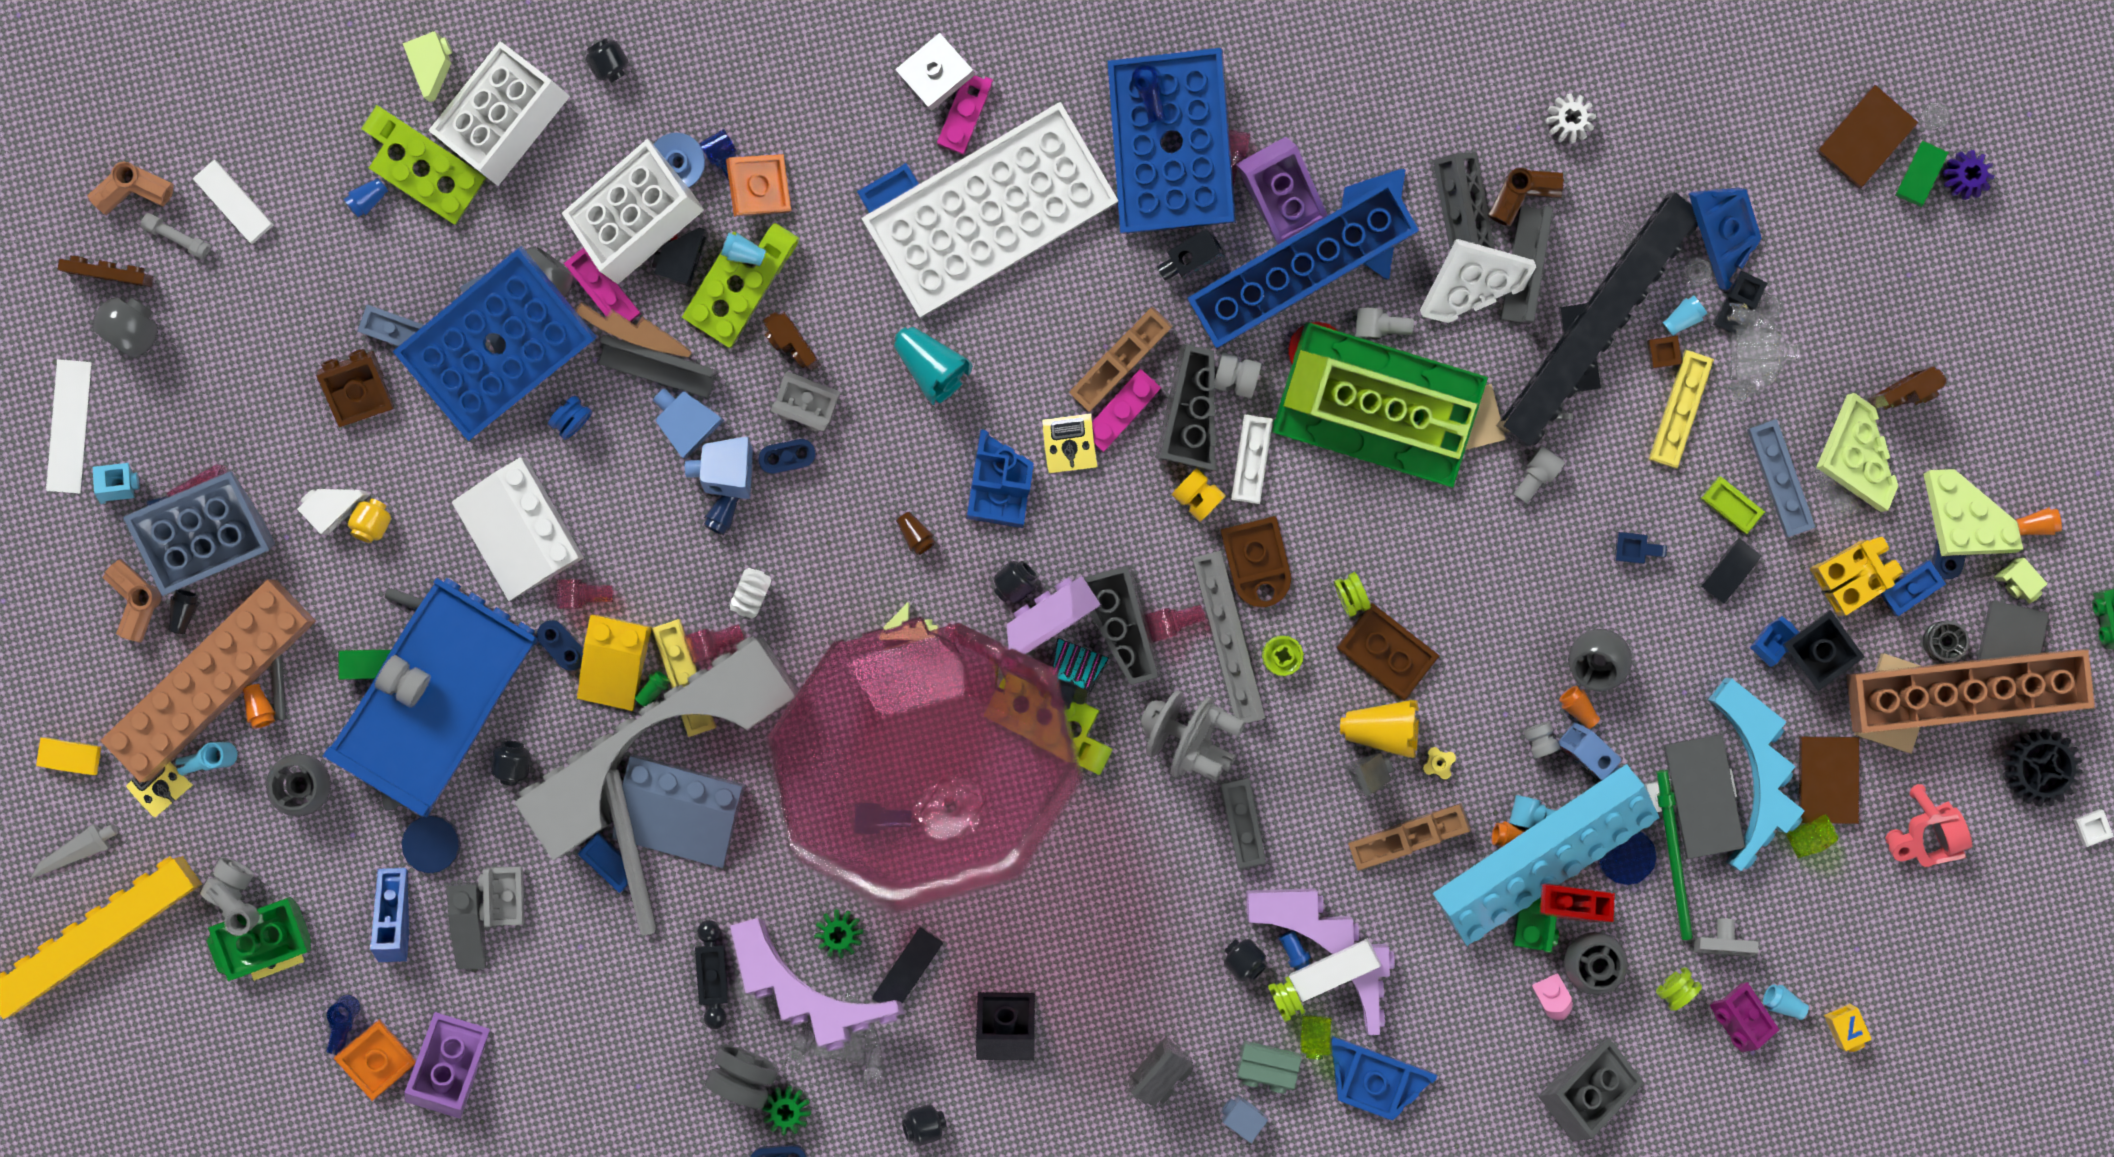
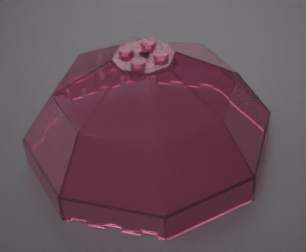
M917 617L901 622L902 625L887 630L879 628L862 633L860 638L846 642L844 639L833 642L767 736L773 758L772 764L775 780L780 795L779 801L782 817L787 832V843L797 861L894 913L1020 877L1083 780L1056 669L1013 648L1009 651V648L1002 646L1001 642L961 623H949L945 627L929 631L924 618ZM999 668L1005 679L1004 689L997 686ZM955 802L957 809L954 812L947 813L944 807L946 805L951 806Z

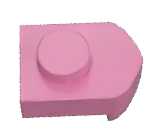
M1558 973L1532 985L1534 993L1549 1018L1565 1020L1572 1010L1573 1002Z

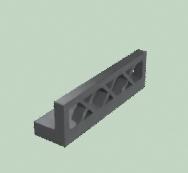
M1477 152L1455 153L1433 160L1449 249L1451 250L1456 239L1495 249L1490 219L1487 216L1488 209ZM1464 160H1468L1470 174L1465 171ZM1470 190L1474 193L1475 202L1470 198ZM1476 218L1480 223V231L1476 228L1475 225Z
M1520 206L1511 254L1534 260L1536 268L1523 291L1514 295L1512 292L1504 295L1500 320L1526 325L1534 322L1553 207L1544 206L1539 209Z
M602 335L600 343L604 346L598 362L599 365L708 399L710 398L718 373L715 369Z

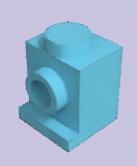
M129 463L93 467L94 494L100 504H106V501L135 498L134 490L140 489L139 476L137 472L133 473Z

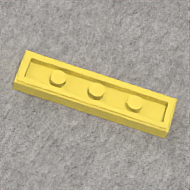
M1689 350L1684 351L1682 364L1679 366L1648 460L1675 469L1678 468L1714 361L1713 358Z
M678 619L652 628L672 689L683 685V687L690 684L687 679L698 672L681 620ZM681 715L688 737L717 728L712 715Z

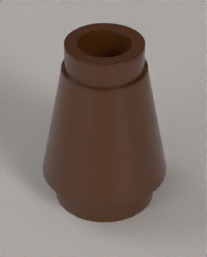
M910 511L904 513L896 520L911 552L914 551L917 556L928 551L936 543L933 539L934 534L913 516Z

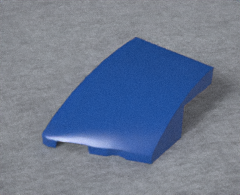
M983 429L980 430L966 519L1023 528L1034 463L1023 455L1016 454L1014 449L1007 444L1003 445Z

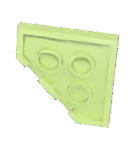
M1851 393L1846 396L1816 468L1878 511H1888L1897 491L1898 483L1896 476H1891L1887 462L1890 455L1884 436L1880 437L1876 424V420L1879 419L1878 413L1873 405L1856 393Z
M1955 469L1929 470L1923 474L1941 556L2017 553L2023 550L2017 521Z

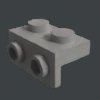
M787 371L784 374L777 399L772 405L771 411L784 420H795L803 423L810 430L825 431L832 420L840 391Z
M523 866L487 867L483 869V874L479 875L478 886L479 891L483 892L484 903H480L479 917L481 921L484 920V927L523 925Z

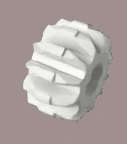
M1567 94L1565 101L1558 97L1555 100L1556 107L1550 106L1547 110L1552 116L1545 120L1546 124L1555 125L1549 133L1553 135L1558 131L1560 133L1558 137L1559 142H1562L1568 136L1569 143L1574 144L1577 137L1584 140L1587 137L1585 131L1591 132L1594 129V126L1588 121L1594 120L1596 114L1587 113L1592 104L1587 103L1583 106L1581 103L1584 97L1581 95L1575 102L1572 94ZM1574 115L1576 117L1574 122L1567 123L1565 120L1567 116Z
M748 568L744 570L731 600L730 610L742 617L751 619L756 617L771 584V578L757 569Z

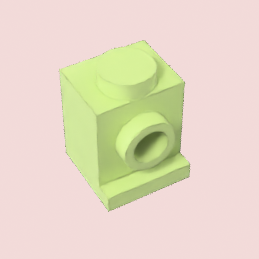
M2015 558L1994 576L1997 581H2005L2007 583L2005 588L2013 597L2025 599L2029 604L2043 594L2041 590L2047 585L2046 581L2025 558Z

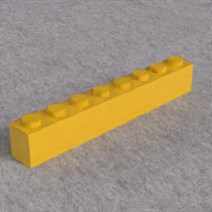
M171 856L165 858L156 865L158 870L149 876L146 872L132 882L134 887L125 892L122 889L108 898L111 903L101 908L99 905L85 914L87 919L79 925L77 922L70 924L61 931L63 936L58 940L49 939L37 947L39 953L31 958L29 955H26L13 965L16 969L9 974L5 971L0 973V1016L4 1020L17 1014L201 886L202 883L183 856L175 859Z

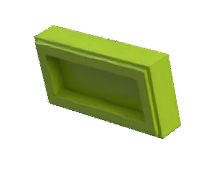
M1721 476L1716 478L1700 498L1745 535L1751 531L1765 513V511Z

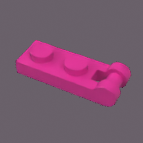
M974 75L958 89L937 145L961 155L965 154L993 85V79L986 76L983 79ZM970 86L980 89L977 97L968 94Z

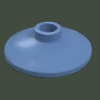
M675 132L660 137L653 144L688 188L700 179L705 167V156L700 144L694 138L684 133ZM677 158L683 159V165L680 168H676L674 165V161Z

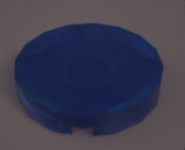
M1639 831L1630 837L1627 842L1618 845L1606 853L1604 857L1598 860V863L1605 876L1612 881L1624 885L1638 884L1651 874L1655 867L1657 858L1655 846L1647 835Z

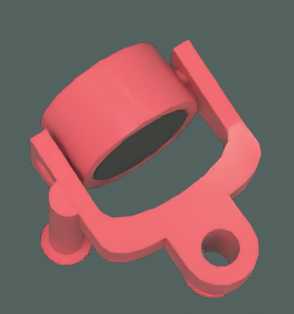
M1918 784L1913 786L1909 791V795L1918 801L1925 813L1911 819L1909 833L1903 834L1898 829L1887 833L1885 837L1886 843L1889 845V851L1894 859L1897 861H1907L1916 857L1922 866L1930 867L1935 864L1966 858L1964 850L1972 848V839L1961 812L1956 807L1953 808L1949 801L1935 807L1926 794L1924 785ZM1933 824L1936 837L1942 848L1932 853H1927L1923 844V832L1926 826Z

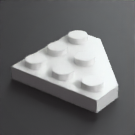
M1456 239L1420 312L1423 317L1450 323L1459 319L1458 315L1473 308L1477 311L1497 302L1496 298L1512 292L1514 295L1523 291L1536 268V264L1532 259Z

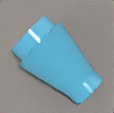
M729 233L721 255L726 256L727 260L761 266L766 250L758 247L738 233L736 235Z
M1693 295L1689 299L1685 298L1662 323L1670 334L1674 336L1676 333L1703 321L1702 317L1708 313Z
M1771 985L1763 997V1004L1767 1006L1769 1011L1795 1017L1799 1020H1803L1809 1010V1006L1806 1003L1802 1002L1783 985Z

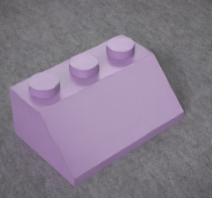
M1082 576L1073 582L1070 577L1066 578L1055 586L1057 589L1056 593L1051 595L1047 591L1034 599L1037 604L1030 609L1027 604L1013 613L1016 619L1007 624L1009 657L1012 662L1101 605Z

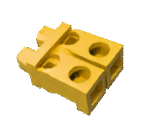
M1883 537L1859 541L1826 561L1809 568L1822 591L1830 590L1825 593V596L1837 616L1850 614L1886 589L1891 588L1895 585L1893 581L1903 573L1901 566L1896 560H1891L1883 565L1878 557L1889 550V546Z

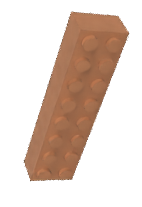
M267 579L100 741L139 782L150 781L243 692V688L250 686L316 620L278 580Z
M2085 649L1846 674L1852 731L1858 733L2095 708L2089 650Z

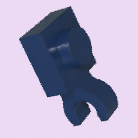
M1617 532L1614 561L1645 564L1646 556L1666 557L1667 546L1647 544L1648 535Z

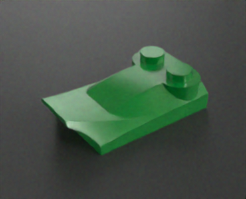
M292 897L257 909L259 912L258 923L243 935L236 936L229 933L225 927V922L208 927L210 935L206 942L217 971L226 975L228 982L311 951V938L300 907ZM237 916L240 924L247 925L245 916Z

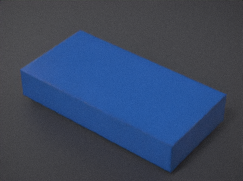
M905 163L860 189L857 193L868 212L871 213L916 187L919 183L908 164Z
M599 832L596 833L578 855L615 890L621 893L628 885L621 852Z

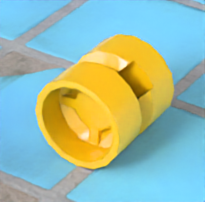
M1196 468L1171 495L1181 505H1189V512L1201 522L1226 495L1215 484L1209 486L1207 484L1208 478ZM1200 493L1202 498H1199L1196 495Z

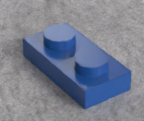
M1926 560L1895 581L1894 586L1886 589L1880 595L1894 616H1900L1946 585L1932 562Z

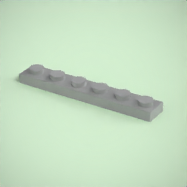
M1221 550L1194 557L1193 561L1234 716L1246 721V723L1264 719V711Z

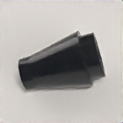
M175 590L174 595L170 597V621L168 627L170 632L176 634L186 633L187 627L200 604L197 601L198 595L187 590Z

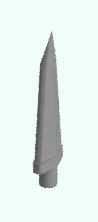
M94 823L40 861L31 879L109 849L110 844L107 839L118 834L117 828L114 824H111L100 830Z

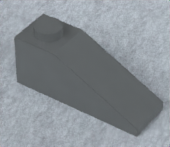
M1375 752L1346 764L1356 791L1365 797L1373 794L1392 780L1389 774L1393 772L1388 756L1382 757L1380 752Z
M478 882L452 883L447 886V903L456 969L486 968L484 920L481 921L479 917L480 903H484L483 892L479 891Z

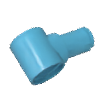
M229 742L207 743L197 753L177 758L176 766L185 765L177 768V771L181 776L201 769L208 771L214 768L230 767L236 762L237 750ZM218 749H219V751H220V753H221L220 760L217 759V750H218Z
M1516 795L1509 823L1531 828L1557 810L1546 808L1544 804H1541L1540 800Z

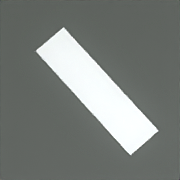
M57 359L46 491L81 493L91 362Z

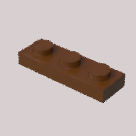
M70 255V260L59 259L57 270L68 274L152 288L154 276L145 274V268L127 265L126 270L117 269L116 263L99 260L98 265L88 264V258Z

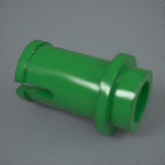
M656 671L654 674L650 673L648 676L649 681L638 695L635 696V700L643 707L654 702L663 690L669 688L668 683L670 680L659 671Z

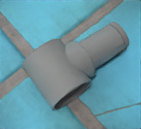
M1357 308L1356 337L1362 339H1381V336H1386L1387 334L1412 335L1413 318L1390 317L1387 313H1383L1382 309Z
M1541 445L1526 465L1529 467L1526 471L1528 474L1514 495L1528 504L1542 483L1546 484L1547 481L1552 482L1563 468L1565 461Z
M222 880L206 892L223 911L221 914L225 918V927L232 935H243L258 923L259 912L253 905L244 904L241 899L237 900L223 884ZM237 914L245 916L247 925H242L238 922Z

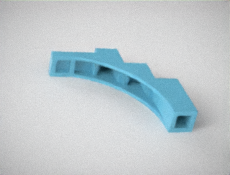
M1725 678L1709 697L1708 701L1724 714L1740 736L1747 751L1753 776V807L1749 826L1743 839L1745 848L1734 850L1726 860L1734 869L1742 871L1744 868L1748 869L1757 859L1755 854L1761 846L1765 847L1773 840L1775 836L1773 831L1775 829L1787 833L1789 830L1794 831L1802 821L1800 816L1804 810L1778 790L1780 786L1784 787L1793 777L1792 770L1796 767L1769 745L1770 742L1774 743L1781 737L1784 732L1782 727L1786 721L1734 679Z

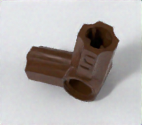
M1522 167L1512 170L1505 177L1503 186L1487 216L1501 225L1510 227L1525 196L1560 199L1564 185L1563 173L1533 171ZM1513 176H1520L1524 179V189H1516L1512 185Z

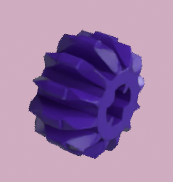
M1975 150L1968 151L1966 155L1961 151L1956 154L1955 159L1951 158L1947 161L1946 164L1950 169L1944 170L1942 175L1950 177V180L1945 182L1944 186L1954 187L1951 195L1956 196L1961 193L1963 200L1969 199L1971 195L1976 199L1981 196L1982 191L1990 189L1991 186L1987 181L1993 180L1995 175L1987 172L1988 169L1993 167V164L1983 163L1986 155L1981 154L1976 157ZM1967 170L1972 173V175H1969V177H1972L1970 180L1965 177L1968 174L1965 173Z

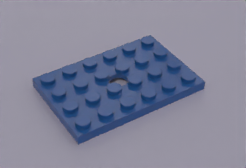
M1213 48L1108 60L1120 233L1128 234L1236 223L1223 49ZM1169 131H1177L1183 138L1182 147L1174 153L1164 151L1161 145L1162 138Z
M520 246L392 352L469 441L589 345L597 336L525 249ZM497 333L504 338L506 348L502 354H493L486 348L485 344L488 334Z

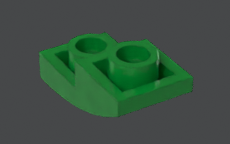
M1922 140L1895 196L1922 208L1949 152Z
M391 650L338 651V680L375 679Z

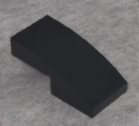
M1740 271L1713 325L1740 337L1752 311L1757 308L1768 283L1744 271Z
M1738 537L1720 558L1717 566L1703 580L1701 587L1724 604L1751 572L1762 555Z

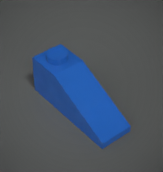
M407 868L378 869L370 950L378 962L407 961L409 944Z

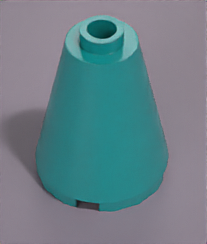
M915 327L902 328L894 338L896 341L894 344L895 350L926 399L932 405H935V400L940 404L952 396L962 386L963 383L960 381V378L965 373L969 376L972 371L973 365L969 359Z

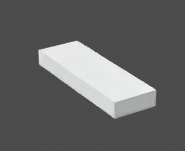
M213 160L193 178L250 243H255L274 226L216 160Z
M1244 414L1231 500L1260 504L1273 419Z
M1367 938L1291 973L1289 977L1300 999L1304 1002L1379 968L1381 963Z

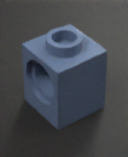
M1239 1094L1235 1100L1230 1098L1221 1110V1113L1224 1114L1222 1116L1223 1123L1250 1143L1253 1142L1268 1121L1266 1114Z

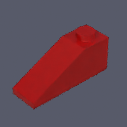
M1542 884L1540 914L1590 923L1614 922L1615 893Z

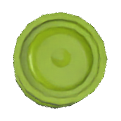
M1355 572L1348 574V578L1344 580L1339 578L1333 581L1341 604L1349 618L1355 616L1357 611L1361 609L1363 611L1371 609L1366 591Z
M1279 635L1271 638L1266 642L1262 650V660L1265 667L1276 675L1287 676L1293 674L1300 668L1303 662L1304 653L1301 645L1297 640L1289 636Z
M1687 967L1681 968L1682 973L1680 974L1675 971L1664 980L1663 986L1659 985L1656 989V994L1669 1003L1668 1008L1671 1011H1676L1688 1004L1702 989L1700 982H1694L1691 977L1692 973Z
M1289 976L1285 977L1286 983L1284 985L1282 982L1267 985L1284 1022L1291 1020V1016L1295 1015L1298 1010H1300L1301 1014L1305 1013Z

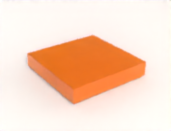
M784 154L730 157L726 159L734 217L789 213L792 211Z
M380 1019L334 1056V1060L371 1101L414 1067L416 1063V1058Z

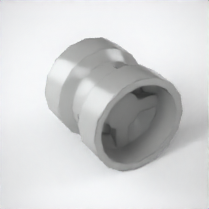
M1550 721L1537 724L1523 731L1526 740L1532 741L1531 752L1534 759L1561 749L1558 740L1553 738V735L1551 736L1553 728Z

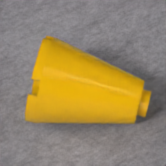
M1408 700L1348 711L1346 717H1341L1340 734L1345 735L1346 741L1408 758H1416L1415 751H1417L1419 719L1415 717V711H1419L1418 701Z

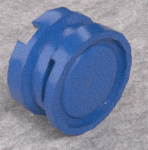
M575 395L566 401L567 404L563 407L560 406L548 421V425L552 429L560 431L559 435L564 440L572 437L588 421L593 413L587 406L583 407L581 400Z

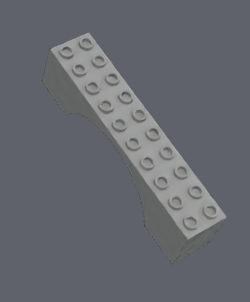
M752 636L743 640L735 646L738 650L736 653L731 655L729 652L721 655L711 662L713 665L712 669L709 671L706 668L701 669L687 679L690 684L685 687L683 685L676 686L663 695L665 701L662 703L656 701L647 705L639 711L641 717L637 720L635 717L625 720L615 727L616 734L613 736L611 733L603 735L591 743L593 747L591 751L588 752L585 749L566 760L569 766L564 768L562 765L554 768L543 776L545 782L540 784L538 781L518 793L521 798L514 802L553 861L612 823L609 801L604 785L605 778L609 770H617L621 759L632 743L650 727L673 716L704 714L727 719L748 730L802 695L763 637L755 639Z

